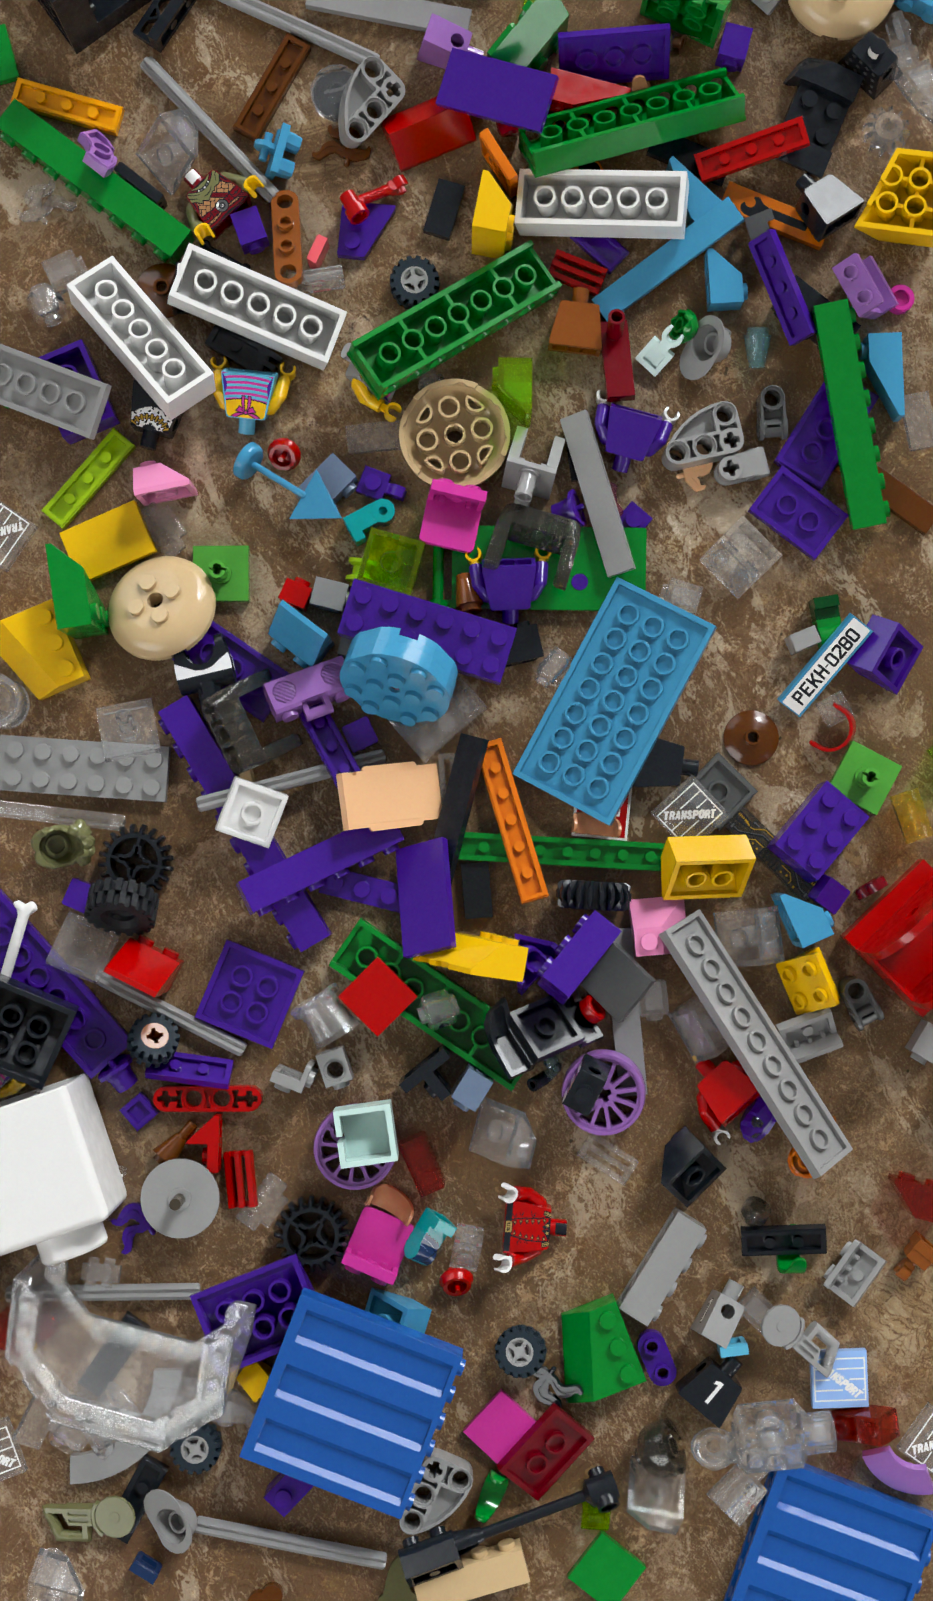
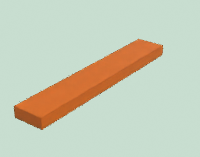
M502 739L491 740L488 742L481 771L519 898L523 905L548 898L549 894Z

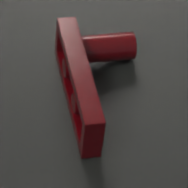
M614 309L608 315V322H601V350L607 402L635 400V387L628 323L625 320L624 312L620 309Z

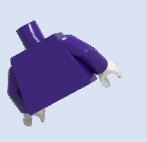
M598 390L596 394L597 407L594 425L599 441L606 445V452L616 454L612 469L628 473L631 459L643 461L645 456H653L667 443L673 425L680 417V413L677 412L674 418H670L667 415L669 407H666L661 416L607 402V399L600 398L601 390Z

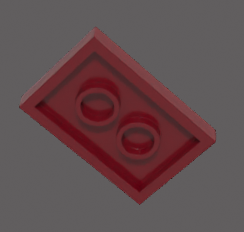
M553 1403L499 1461L497 1468L503 1475L539 1501L595 1438L589 1430Z

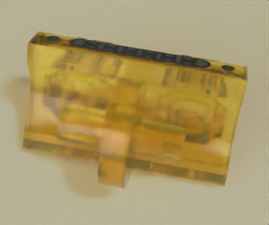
M918 787L890 796L905 844L933 836V830Z

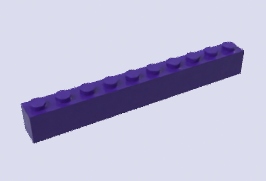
M186 695L159 711L158 713L162 719L158 722L165 734L171 733L176 743L172 744L177 755L181 759L183 757L186 758L190 765L186 769L195 783L199 781L204 791L201 792V795L230 789L234 777H238L192 698ZM223 807L215 808L218 812V815L215 816L217 821ZM234 836L229 840L237 854L242 852L247 862L243 865L250 876L287 859L274 836L269 849ZM306 889L298 892L300 897L290 903L284 904L283 900L273 904L275 910L272 911L280 926L284 924L289 931L286 937L293 949L299 948L301 952L332 934Z

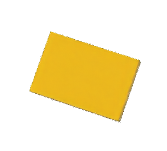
M135 500L59 533L68 556L84 568L90 581L157 553L145 520Z

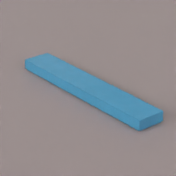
M729 196L685 228V239H671L591 299L592 302L600 306V313L608 322V315L612 310L620 309L623 312L707 250V248L743 223V216Z

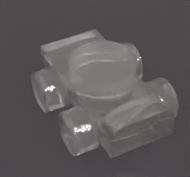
M89 1257L88 1263L83 1262L80 1280H85L84 1286L95 1287L96 1281L101 1282L100 1287L112 1288V1283L120 1282L122 1266L115 1265L116 1259L105 1258L104 1264H99L100 1258Z

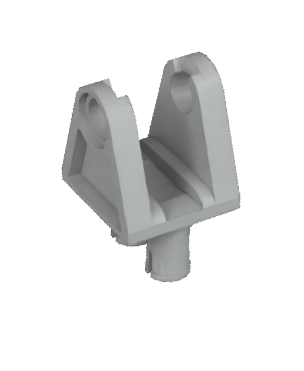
M517 426L506 461L501 486L516 491L514 495L515 500L511 508L513 513L520 516L528 515L533 496L549 500L565 438L555 436L547 464L541 463L540 465L521 458L528 428Z

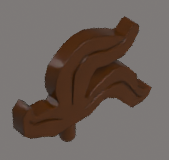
M329 125V135L334 139L340 140L339 127L334 129ZM349 127L351 136L357 139L360 138L359 133L354 128ZM331 140L323 144L320 151L313 152L312 156L315 160L321 161L335 153L340 158L345 159L344 166L349 167L350 161L359 162L369 159L371 148L368 146L366 150L358 149V147L354 149L346 147L344 149L339 143Z

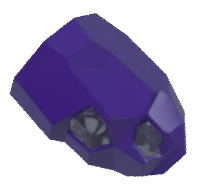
M759 1096L750 1104L740 1119V1130L743 1138L750 1143L760 1141L776 1123V1119L762 1097Z

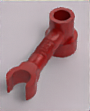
M401 174L388 181L386 185L358 196L354 190H347L341 194L339 199L346 209L345 215L350 223L357 225L366 220L370 214L366 206L367 204L389 195H402L407 192L404 186L409 183L404 175Z

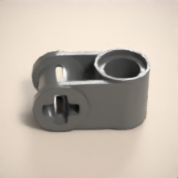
M769 385L761 391L756 399L758 441H763L764 438L780 437L781 440H785L788 437L785 393L781 387ZM764 395H773L777 400L776 406L767 405Z
M850 975L840 980L838 984L839 994L847 1008L850 1019L859 1032L864 1030L863 1027L877 1019L880 1021L885 1019L879 1004L865 981ZM852 983H858V993L855 996H849V986Z

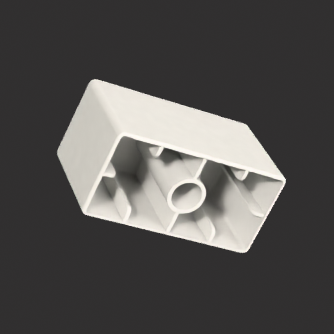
M83 1073L45 1086L42 1090L36 1089L0 1101V1256L36 1244L42 1263L44 1265H52L81 1256L102 1246L107 1242L108 1238L103 1221L126 1199L127 1191L88 1075Z

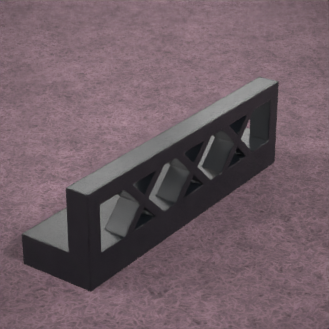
M154 0L133 30V35L162 53L197 0ZM170 1L162 14H160L159 7L161 4ZM155 23L148 35L143 33L148 24Z

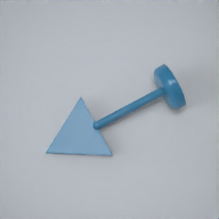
M255 442L248 443L238 454L233 466V474L236 477L245 480L252 477L258 471L301 497L289 519L342 518L318 470L315 471L307 488L303 491L261 465L263 449Z

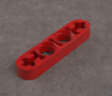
M164 1085L156 1090L153 1096L155 1107L164 1112H250L256 1110L263 1101V1093L255 1085H229L228 1090L198 1085ZM178 1090L183 1091L181 1095L182 1106H178L179 1100H172L167 1106L159 1098L165 1091H168L169 1096L180 1095ZM234 1090L239 1091L237 1096H246L248 1091H252V1095L257 1096V1100L253 1101L252 1105H248L247 1100H238V1106H234ZM190 1091H198L201 1094L202 1102L199 1105L193 1106L188 1103L187 1094ZM226 1091L230 1096L229 1103L225 1106L218 1105L214 1098L216 1092Z

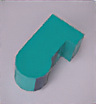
M379 499L344 517V524L356 546L358 547L367 542L366 533L379 526L386 527L392 524L395 519V508L391 501Z
M426 1207L406 1241L404 1247L406 1258L424 1266L430 1265L436 1257L437 1249L440 1248L446 1236L452 1238L457 1227L445 1215Z

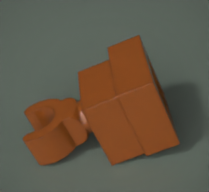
M917 1230L909 1238L910 1242L903 1248L907 1258L901 1260L893 1268L896 1272L895 1275L902 1281H906L916 1265L925 1271L933 1264V1244Z

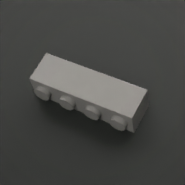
M674 1207L616 1301L618 1308L647 1327L651 1320L656 1321L662 1312L663 1306L661 1304L665 1297H671L678 1283L676 1280L681 1272L685 1273L692 1263V1258L690 1257L696 1248L699 1250L703 1246L707 1238L705 1226Z

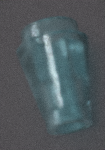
M767 327L747 328V335H744L749 363L748 368H765L772 336L769 334V328Z

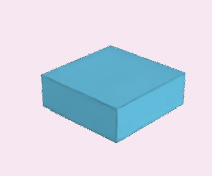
M742 1336L732 1337L726 1349L717 1344V1351L721 1358L749 1354L748 1344Z

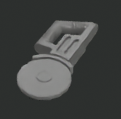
M780 1304L769 1309L761 1323L762 1336L773 1346H783L786 1350L793 1348L821 1374L828 1378L832 1372L840 1342L816 1321L811 1322L804 1331L805 1320L798 1315L794 1308L788 1305ZM814 1336L827 1346L822 1365L817 1362L821 1349L811 1341Z

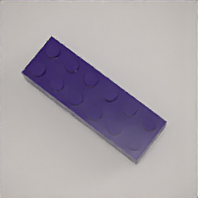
M354 578L337 633L340 637L352 640L359 632L378 627L401 628L399 635L418 640L420 634L437 643L454 660L458 673L500 686L517 628Z

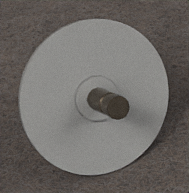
M181 1158L168 1160L155 1167L145 1179L141 1189V1208L147 1222L157 1232L171 1238L192 1237L205 1230L214 1220L220 1203L219 1188L211 1172L200 1163Z

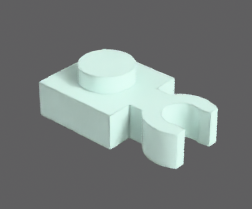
M672 324L663 331L661 341L654 336L635 357L654 377L674 357L675 354L670 348L679 346L684 339V335H680L677 340L670 339L669 332L674 327Z

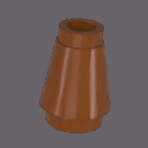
M470 573L456 575V609L472 615L480 613L483 601L472 587Z

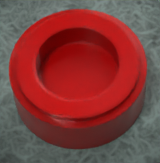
M591 995L586 996L580 1001V1010L590 1023L597 1024L605 1018V1009Z

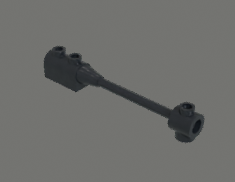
M603 1466L594 1467L588 1471L589 1478L584 1479L581 1491L483 1528L475 1527L446 1531L445 1526H437L429 1531L430 1538L419 1541L418 1536L404 1539L402 1541L404 1548L398 1549V1554L409 1587L412 1588L464 1568L461 1555L485 1542V1539L580 1503L587 1502L593 1508L597 1507L599 1513H607L616 1509L620 1505L618 1499L621 1497L611 1470L605 1472Z

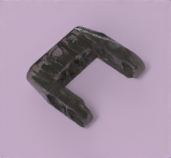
M508 504L498 517L483 568L495 570L499 567L506 542L509 540L561 555L553 585L554 588L565 591L580 542V524L573 519L521 504Z
M269 668L233 683L202 701L203 713L227 764L237 774L265 764L304 744L299 733H293L261 747L238 698L270 682L273 677Z

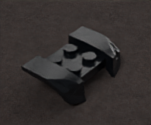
M808 57L798 63L783 82L787 86H797L783 122L802 116L810 146L775 159L822 179L831 158V150L848 109L857 96L864 76L833 61Z
M577 988L563 1005L549 994L547 997L510 1012L504 996L487 1012L484 1021L487 1039L493 1054L509 1080L533 1070L535 1065L543 1060L577 1045L582 1048L604 1037L598 1025L590 1023L583 1016L579 1007L582 998Z

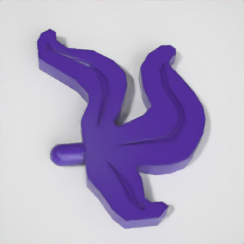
M133 1202L127 1204L122 1209L118 1218L111 1220V1223L115 1226H122L130 1219L140 1223L129 1225L124 1229L122 1241L125 1247L121 1252L122 1254H128L132 1251L136 1233H143L147 1229L151 1235L156 1233L154 1228L147 1222L142 1212L141 1203Z

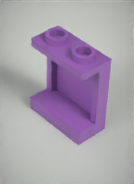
M854 253L832 268L858 317L875 320L899 305L873 256L862 260L858 253Z

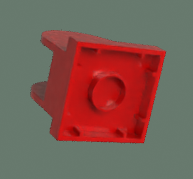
M918 859L840 937L917 1016L924 1017L933 1009V868L924 859Z

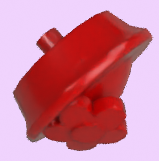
M278 438L270 443L268 458L275 468L288 471L294 469L299 464L301 452L294 441L288 438Z
M449 1267L440 1276L439 1284L446 1294L461 1296L470 1290L474 1281L473 1274L464 1268Z

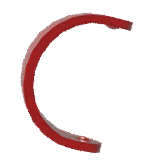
M835 702L832 706L844 713L848 719L849 735L844 743L837 747H825L813 740L809 741L810 745L825 752H833L844 748L852 741L856 732V722L853 715L846 708Z

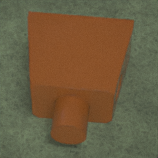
M582 287L573 288L572 301L562 300L560 302L549 338L548 351L600 356L602 347L600 306L588 303L589 289Z

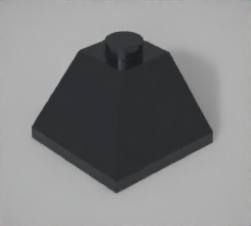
M684 1126L665 1145L661 1184L688 1207L727 1168Z

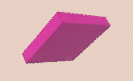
M501 1388L465 1426L463 1432L498 1464L532 1427L536 1420Z

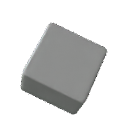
M815 625L791 634L784 639L791 655L811 648L821 642Z

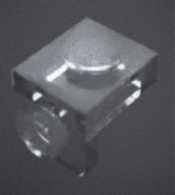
M457 1224L449 1267L464 1268L477 1272L483 1244L484 1228Z

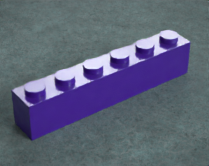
M369 828L346 830L239 881L236 887L249 914L258 913L260 917L275 910L273 904L283 900L284 904L290 903L300 897L298 892L306 888L312 892L324 886L323 880L331 876L337 880L349 874V867L358 864L361 868L374 862L373 856L382 851L385 856L400 849L398 844L404 840V837L399 828L370 831Z

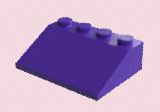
M296 1253L190 1295L220 1376L279 1353L303 1287L315 1291Z

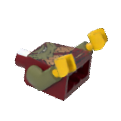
M192 169L186 174L184 181L191 188L186 195L188 200L186 214L189 228L195 233L200 244H205L203 239L207 236H211L214 241L233 224L230 214L252 206L249 194L256 198L258 195L255 189L265 187L256 175L245 177L229 172L219 173L214 169L205 177L196 169Z

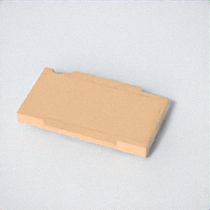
M412 761L364 766L361 771L336 774L343 831L369 828L370 831L419 826L426 820L439 819L442 801L436 763L416 765Z

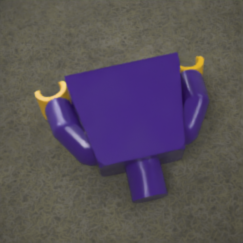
M538 545L534 551V558L483 559L482 552L477 547L478 557L471 559L469 554L465 552V557L468 563L471 564L469 572L473 589L483 602L489 603L491 610H502L503 623H518L519 610L529 609L531 602L539 598L547 585L549 564L546 561H548L552 553V549L549 546L547 555L541 556L538 553Z

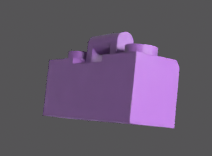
M342 655L264 684V695L276 723L282 720L284 722L293 721L299 717L302 711L307 722L333 713L334 709L331 702L341 703L350 698L344 693L340 682V670L344 662ZM323 702L322 705L309 709L310 706Z

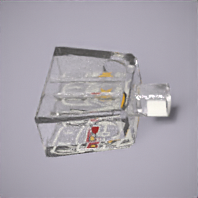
M759 1457L748 1469L738 1462L706 1495L740 1527L767 1494L768 1490L760 1481L771 1469Z

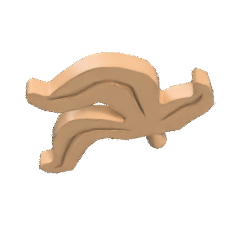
M702 444L696 445V449L700 454H709L702 447ZM669 451L670 453L682 459V456L678 451ZM713 462L683 469V472L678 473L676 478H685V482L694 491H702L706 485H701L697 477L708 475L712 469Z

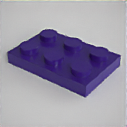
M783 465L748 510L750 514L813 561L849 516Z

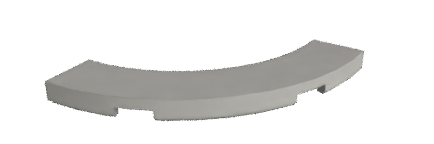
M184 1368L155 1369L154 1382L148 1404L139 1420L120 1439L108 1446L70 1455V1484L89 1483L111 1477L139 1461L151 1450L167 1429L175 1413L181 1395Z

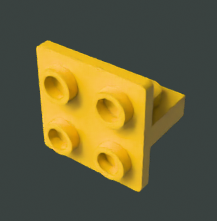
M819 947L811 948L795 958L776 964L778 973L797 1015L834 1007L840 1003L839 993Z

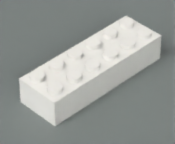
M520 169L515 225L520 236L685 239L689 194L687 171L567 169L535 178L530 169Z
M191 243L187 246L167 302L171 306L323 371L328 364L347 314L346 311Z
M113 256L66 284L71 304L170 420H173L216 391L214 373Z

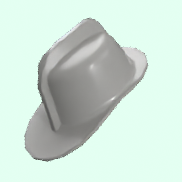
M714 315L703 317L699 321L697 334L685 345L679 363L680 371L685 378L689 380L702 378L708 373L714 363L721 362L728 356L731 349V331L724 328L722 321Z
M151 1490L144 1499V1509L147 1517L155 1528L164 1547L175 1554L184 1553L192 1543V1535L195 1533L198 1523L193 1507L186 1502L175 1499L164 1490Z

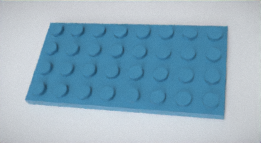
M616 577L512 774L599 821L612 826L717 627Z

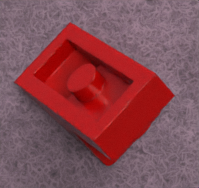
M217 1112L185 1143L207 1144V1148H203L202 1164L207 1165V1169L211 1173H218L222 1168L223 1112Z

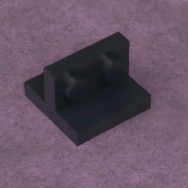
M443 1044L402 1076L399 1086L407 1094L422 1080H425V1085L423 1086L433 1099L437 1096L441 1101L446 1099L451 1094V1086L437 1068L450 1058L451 1051Z

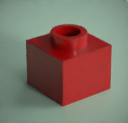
M297 576L294 580L287 578L278 598L280 601L284 600L290 606L306 613L313 591L310 588L311 583Z

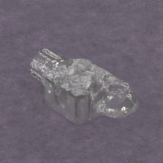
M794 1399L737 1404L731 1420V1432L718 1427H708L697 1432L691 1441L693 1457L702 1467L711 1471H718L730 1464L738 1463L747 1474L804 1468L808 1455L837 1451L836 1431L831 1412L828 1410L806 1413Z

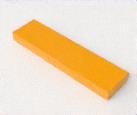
M20 77L17 78L11 102L15 98L35 114L92 130L97 129L102 133L116 137L118 136L125 112L121 106Z

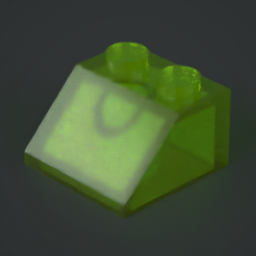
M499 357L498 366H493L492 391H497V399L524 427H530L532 417V358Z
M371 527L357 579L413 596L426 549L425 542Z

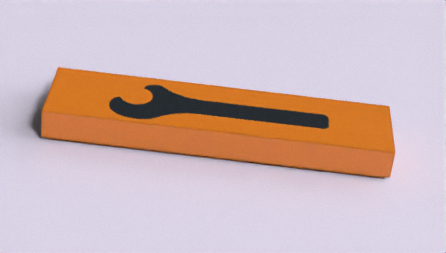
M729 181L722 201L729 196L743 218L771 208L775 219L768 221L770 229H775L777 234L816 250L821 249L824 239L818 242L814 238L795 207Z

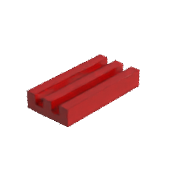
M557 249L548 271L555 281H560V283L572 288H587L590 295L597 296L608 269ZM559 260L565 261V262H567V263H570V264H572V265H575V266H577V267H580V268H582V269H585V270H587V271H590V272H592V273H595V274H597V275H600V277H597V276H595V275H592V274H590V273H587V272H585V271H582V270H580V269H577V268H575V267H572V266H570V265H567V264H565V263H562V262H560ZM558 268L596 284V287L555 272V270Z
M253 1149L223 1152L228 1208L258 1206ZM242 1156H245L249 1200L245 1199Z

